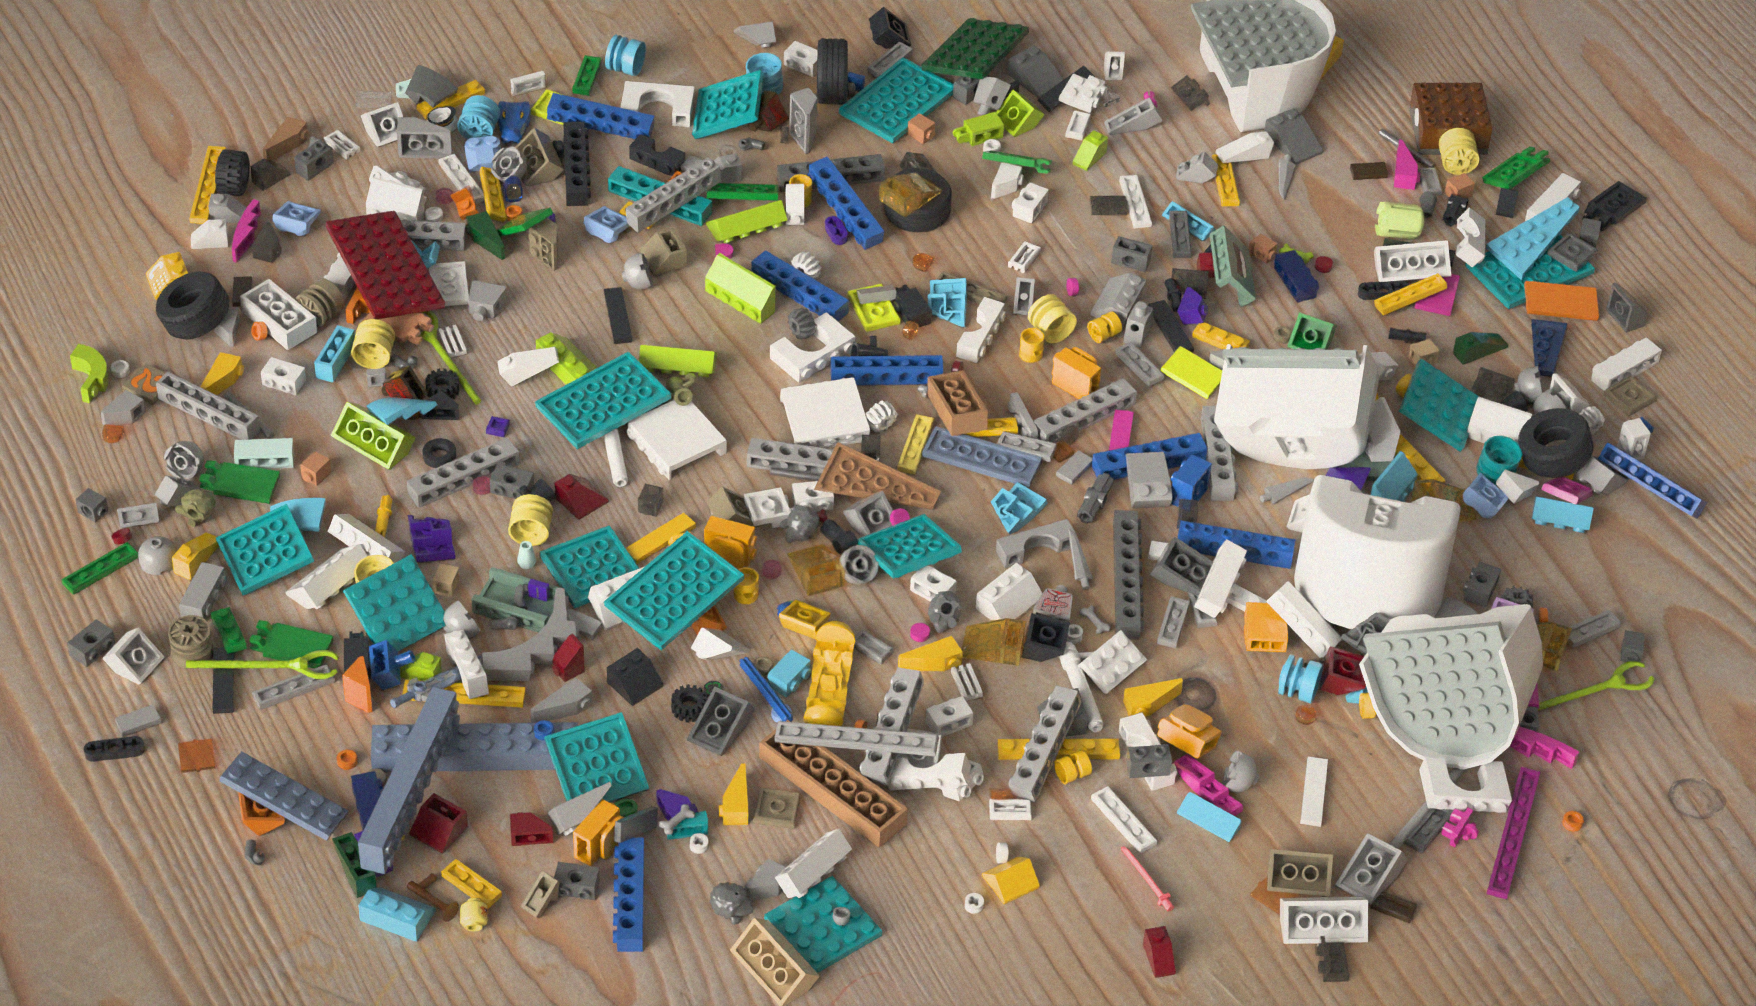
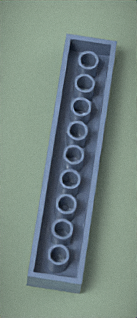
M432 687L358 841L362 869L385 874L388 867L392 866L394 854L396 851H399L402 837L408 832L409 822L416 815V807L418 803L422 802L424 790L431 783V775L437 771L438 760L444 756L446 743L452 739L453 728L459 724L460 715L457 712L459 701H457L456 692Z
M551 722L554 725V733L578 726V722ZM478 723L454 726L452 739L450 742L447 741L444 756L438 760L437 771L555 770L546 742L537 739L534 735V725L536 723ZM415 724L372 725V769H381L384 772L393 771Z

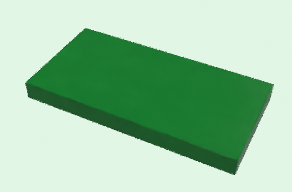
M718 183L707 190V198L778 201L779 185Z
M549 207L521 214L496 230L500 237L526 231L552 215L553 211Z

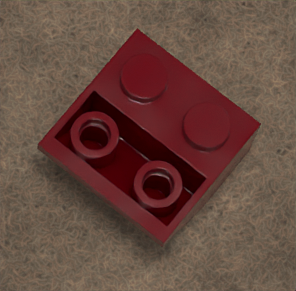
M433 793L420 807L409 835L443 854L468 827L467 811Z

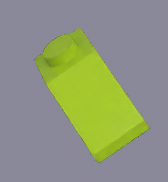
M1093 130L1084 138L1073 160V164L1088 171L1107 153L1108 137Z
M421 652L415 655V662L400 668L401 678L408 680L417 678L418 680L425 681L442 673L441 657Z

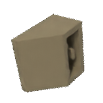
M546 218L529 228V250L532 256L537 257L546 266L555 271L558 262L557 224Z
M674 228L656 232L640 249V253H644L653 276L687 266V250Z

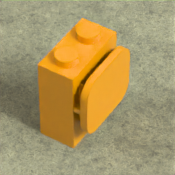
M1065 347L1061 352L1055 354L1053 358L1052 384L1078 399L1099 389L1101 367L1097 366V361L1093 356L1077 347L1072 349Z
M710 516L704 528V544L736 569L743 568V566L748 567L751 560H755L757 549H755L757 542L755 527Z
M1246 602L1244 613L1246 651L1286 652L1288 631L1287 623L1268 603Z
M1181 705L1174 709L1169 716L1161 719L1158 725L1159 732L1157 736L1199 759L1216 748L1222 731L1211 725L1213 719L1209 715L1193 706Z
M602 799L573 831L574 858L592 866L600 856L607 860L615 852V846H619V842L614 841L615 821L624 817L620 815V808L614 803H609Z

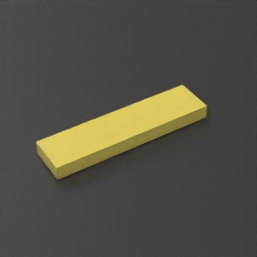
M916 414L897 466L898 471L916 475L922 458V451L934 424V418Z

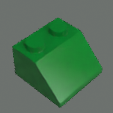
M1299 312L1287 347L1294 350L1297 348H1304L1306 350L1322 348L1327 350L1337 325Z

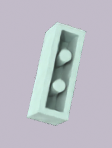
M293 438L235 440V464L263 469L294 468Z

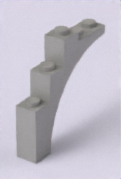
M556 588L553 613L547 624L538 634L516 647L497 652L482 653L480 663L486 673L487 681H529L530 674L534 673V664L551 665L557 648L561 647L570 634L573 633L579 640V629H576L575 621H570V613L566 612L569 600L568 596H565L564 588Z

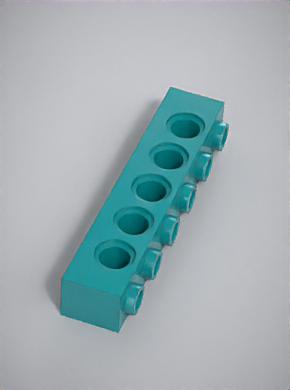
M618 166L608 178V191L637 202L666 183ZM697 196L669 214L703 226L712 214V200Z

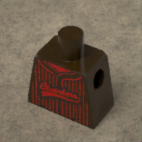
M765 90L761 94L758 120L748 124L752 131L756 132L759 129L770 132L789 120L776 92Z
M410 365L393 372L383 382L382 393L385 396L423 400L428 394Z

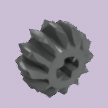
M802 307L790 312L788 315L789 329L792 330V334L797 339H807L814 335L816 324L812 313H809L807 308L804 309Z
M1513 585L1511 589L1506 588L1501 595V599L1520 605L1528 604L1533 609V595L1529 594V589L1523 590L1522 586L1516 588Z

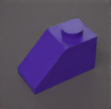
M1191 287L1186 288L1178 308V314L1183 325L1203 323L1206 315H1208V306L1204 303L1203 298Z
M662 789L656 790L657 805L667 821L677 815L684 804L689 805V810L693 811L694 814L698 812L696 805L692 804L687 796Z

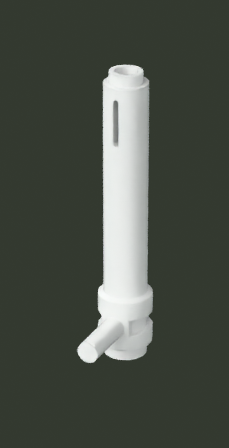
M616 428L605 434L604 440L613 483L617 487H623L628 482L619 433Z
M1066 642L1064 655L1058 657L1061 660L1063 669L1068 674L1073 689H1079L1087 715L1088 729L1092 732H1099L1103 728V720L1083 669L1079 666L1082 663L1081 660H1085L1094 652L1078 653L1075 645L1071 642Z

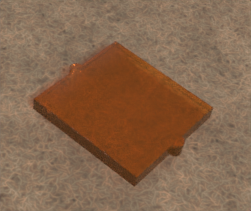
M194 739L193 741L178 743L181 773L215 769L212 739Z
M1267 877L1262 882H1258V886L1250 893L1251 897L1279 915L1280 898H1296L1299 895L1298 893L1267 891Z

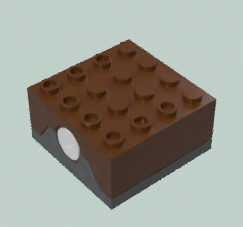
M1422 82L1413 84L1409 111L1418 153L1421 155H1441L1439 149L1441 136L1448 130L1464 128L1474 134L1478 155L1488 154L1493 127L1482 83Z

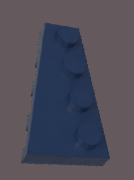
M1531 319L1534 365L1538 366L1541 376L1552 377L1555 374L1567 332V323Z

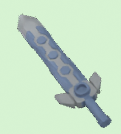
M482 654L477 656L479 661H481ZM458 666L425 681H418L417 678L410 680L407 685L408 693L391 699V706L397 708L399 705L412 699L426 701L432 687L443 689L462 679Z

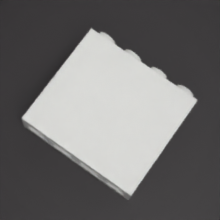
M843 378L835 381H824L822 383L781 389L780 402L784 403L794 437V444L831 448L835 447L837 442L843 445L869 442L870 429L854 378Z
M673 400L628 422L627 434L629 438L637 443L640 451H644L649 461L654 463L658 467L659 472L662 475L664 474L668 480H671L672 470L713 451H716L719 456L726 454L727 440L692 401L686 406H680Z

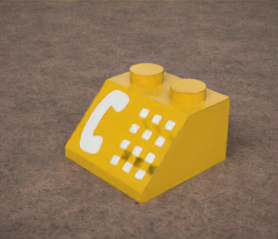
M180 252L161 256L146 272V277L155 300L158 299L164 288L171 282L188 274Z

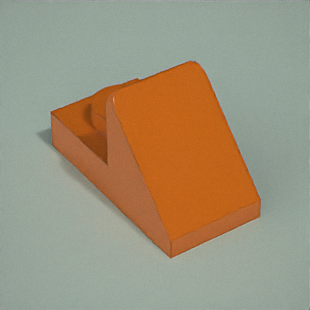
M469 185L450 195L456 203L462 220H465L466 216L478 213Z
M358 287L345 309L346 322L354 324L356 318L360 317L361 312L370 313Z

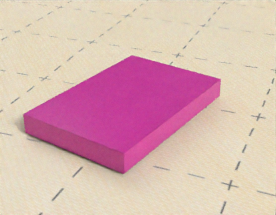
M1451 274V277H1442L1447 282V289L1416 301L1415 309L1450 316L1460 276Z
M1566 477L1554 478L1544 483L1541 489L1576 505L1590 498L1594 492L1593 489Z

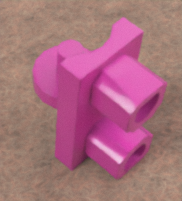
M1467 807L1465 812L1454 809L1449 821L1457 825L1445 823L1441 835L1451 839L1450 846L1456 847L1462 835H1464V840L1475 839L1478 836L1479 831L1476 828V823L1472 822L1470 824L1471 820L1469 817L1473 812L1472 809Z

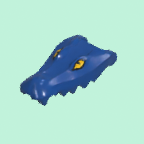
M500 101L498 104L500 116L497 125L500 128L502 143L509 141L519 143L522 140V135L526 133V127H529L531 120L529 101Z

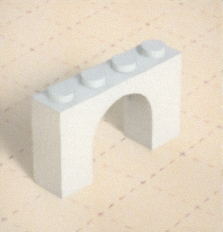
M625 81L620 108L640 112L641 108L647 103L655 101L664 102L673 108L672 126L690 127L694 105V86Z
M827 312L814 319L816 324L814 336L826 345L823 349L814 352L803 351L785 337L770 345V359L797 382L809 378L814 373L831 364V357L845 356L851 353L855 336Z
M1425 757L1419 769L1428 808L1457 809L1461 811L1466 810L1468 807L1478 812L1506 813L1512 801L1503 762L1492 761L1480 766L1477 773L1481 787L1479 791H1467L1456 786L1449 777L1445 758Z

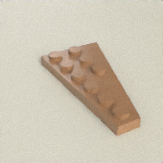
M837 442L814 490L860 498H866L883 491L889 503L931 510L941 491Z

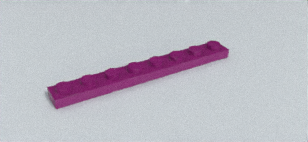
M1525 767L1520 768L1486 894L1507 900L1540 771Z

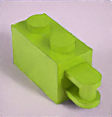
M996 112L964 120L963 126L953 131V136L957 138L958 143L969 142L971 146H975L989 139L997 140L1003 138L1004 124Z

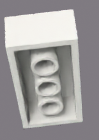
M270 279L240 296L242 313L254 323L264 322L267 326V333L287 350L317 333L316 317Z

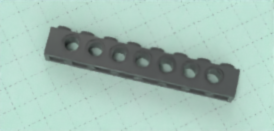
M1114 510L1115 634L1121 630L1128 639L1139 640L1140 632H1144V620H1141V617L1144 615V605H1140V602H1143V591H1140V588L1143 587V576H1139V573H1142L1143 566L1142 562H1139V559H1142V547H1139L1142 541V533H1138V530H1141V519H1138V511Z

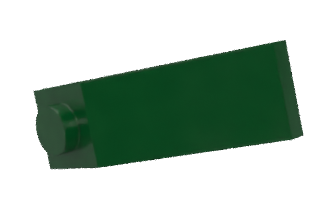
M488 212L466 216V234H470L475 243L499 259H505L504 244Z
M1470 332L1455 339L1453 354L1464 365L1506 349L1508 344L1497 333Z
M350 832L332 838L348 882L356 897H362L369 889L377 888L374 871L361 868L359 846L353 833Z

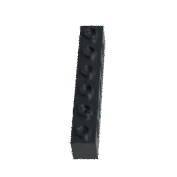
M563 122L566 206H588V199H591V188H587L591 186L590 176H587L590 175V164H586L590 163L589 152H586L589 151V140H585L589 139L588 129H585L584 122Z

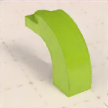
M78 343L70 355L72 369L89 374L81 387L83 402L90 403L93 397L97 396L98 391L105 392L109 383L107 366L101 353L92 347Z

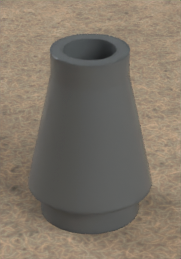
M1430 191L1424 192L1420 196V205L1424 218L1432 217L1437 202L1436 195Z

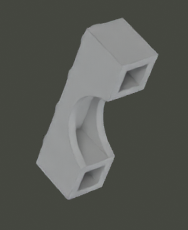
M1068 519L999 538L997 539L996 553L1004 567L1008 568L1015 563L1022 564L1024 554L1034 547H1048L1057 553L1070 550L1068 528L1076 536L1077 534Z

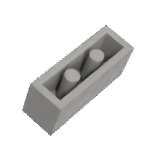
M201 562L179 603L181 617L197 615L205 619L207 615H210L214 601L218 600L222 587H225L227 582L224 567Z

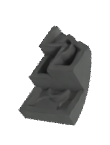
M418 65L405 94L416 104L425 100L433 108L457 93L458 88L434 70Z
M1376 612L1347 633H1344L1341 639L1366 655L1367 649L1363 637L1365 634L1381 633L1390 619Z

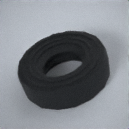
M432 439L422 449L423 460L428 466L438 468L456 459V447L448 439ZM436 450H445L447 452L442 457H436L432 454Z

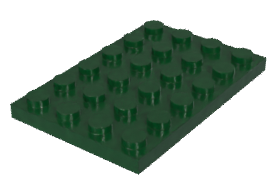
M968 18L921 64L922 71L983 80L1029 33V27L1020 24L1012 25L1006 22L998 23L991 20L983 21L976 18Z

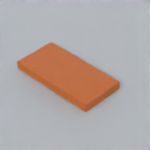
M1526 281L1524 284L1527 314L1597 321L1599 318L1596 288Z

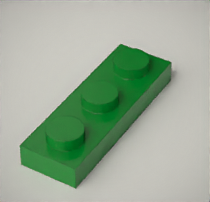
M584 56L572 87L573 94L590 95L602 63L600 57Z
M230 607L210 612L211 619L227 654L247 649L246 641Z

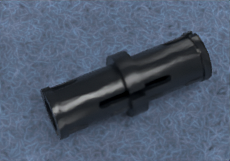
M1169 278L1164 282L1167 289V298L1171 301L1173 311L1177 313L1182 301V294L1177 288L1176 280Z
M1390 327L1388 339L1404 341V343H1418L1426 340L1427 333Z

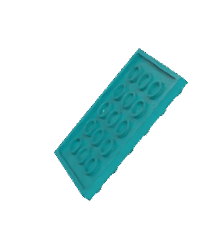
M902 57L841 106L839 114L893 144L908 132V121L919 113L925 117L951 97L954 84L932 72L922 71L921 66Z
M1557 235L1551 246L1540 259L1535 261L1533 267L1525 273L1522 280L1489 251L1485 253L1481 263H1477L1473 267L1465 263V267L1508 310L1526 302L1524 287L1526 281L1568 285L1594 274L1595 268L1588 262L1576 272L1547 255L1548 250L1563 238L1561 235Z
M628 351L536 400L535 406L578 450L670 400L671 393Z
M686 531L604 601V606L662 651L742 582L744 574L690 532Z

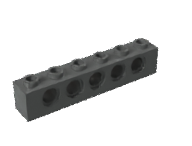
M881 154L830 159L849 185L885 180V166ZM816 161L777 165V181L780 192H786V184H789L790 178L794 175L803 174L808 176L809 164ZM812 182V189H816L817 186Z

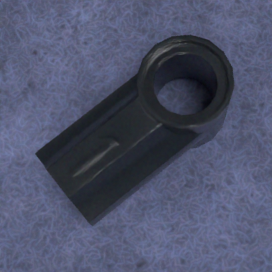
M1455 194L1450 195L1447 209L1442 219L1446 225L1451 227L1457 225V219L1467 209L1468 198Z
M828 519L820 527V532L832 542L833 548L838 554H842L850 547L858 545L855 534L850 530L846 532L834 520Z

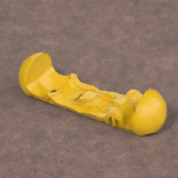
M842 621L826 622L817 631L816 646L813 653L812 683L803 717L805 723L842 726L844 723L847 684L853 659L855 635L850 626Z

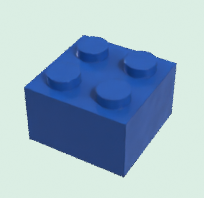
M1193 454L1187 460H1184L1180 469L1175 471L1171 477V504L1190 512L1208 490L1212 463Z

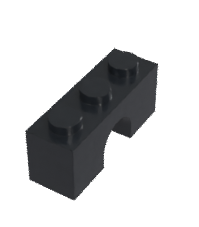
M640 134L629 146V159L672 177L676 171H681V165L685 161V152L671 146L664 152H656L655 140Z

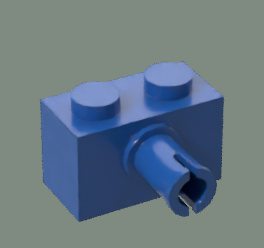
M387 640L369 646L371 677L382 690L401 684L400 667L416 661L413 651L408 650L398 655V651Z

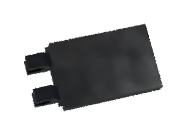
M1617 181L1588 202L1587 208L1584 211L1586 215L1583 218L1593 220L1595 215L1599 216V221H1601L1600 230L1604 231L1608 228L1609 224L1616 225L1644 205L1647 197Z

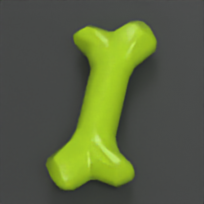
M1287 243L1284 244L1283 248L1279 249L1281 255H1291L1300 258L1305 264L1309 263V260L1314 257L1312 252L1305 253L1292 249Z

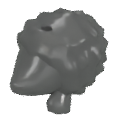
M808 505L793 506L788 517L780 523L782 529L787 528L786 541L791 543L795 540L802 542L812 539L817 532V528L820 526L818 522L820 518L814 508Z
M940 591L930 602L927 614L930 616L929 619L938 633H942L948 628H954L957 626V622H959L962 609L961 601L952 591Z
M720 883L713 888L710 894L709 903L715 914L723 916L725 919L730 918L733 925L741 922L739 916L751 914L754 910L746 895V888L736 883Z

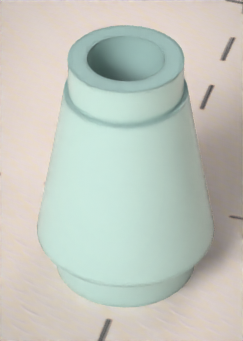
M529 541L521 542L517 557V563L523 569H530L536 563L532 543Z

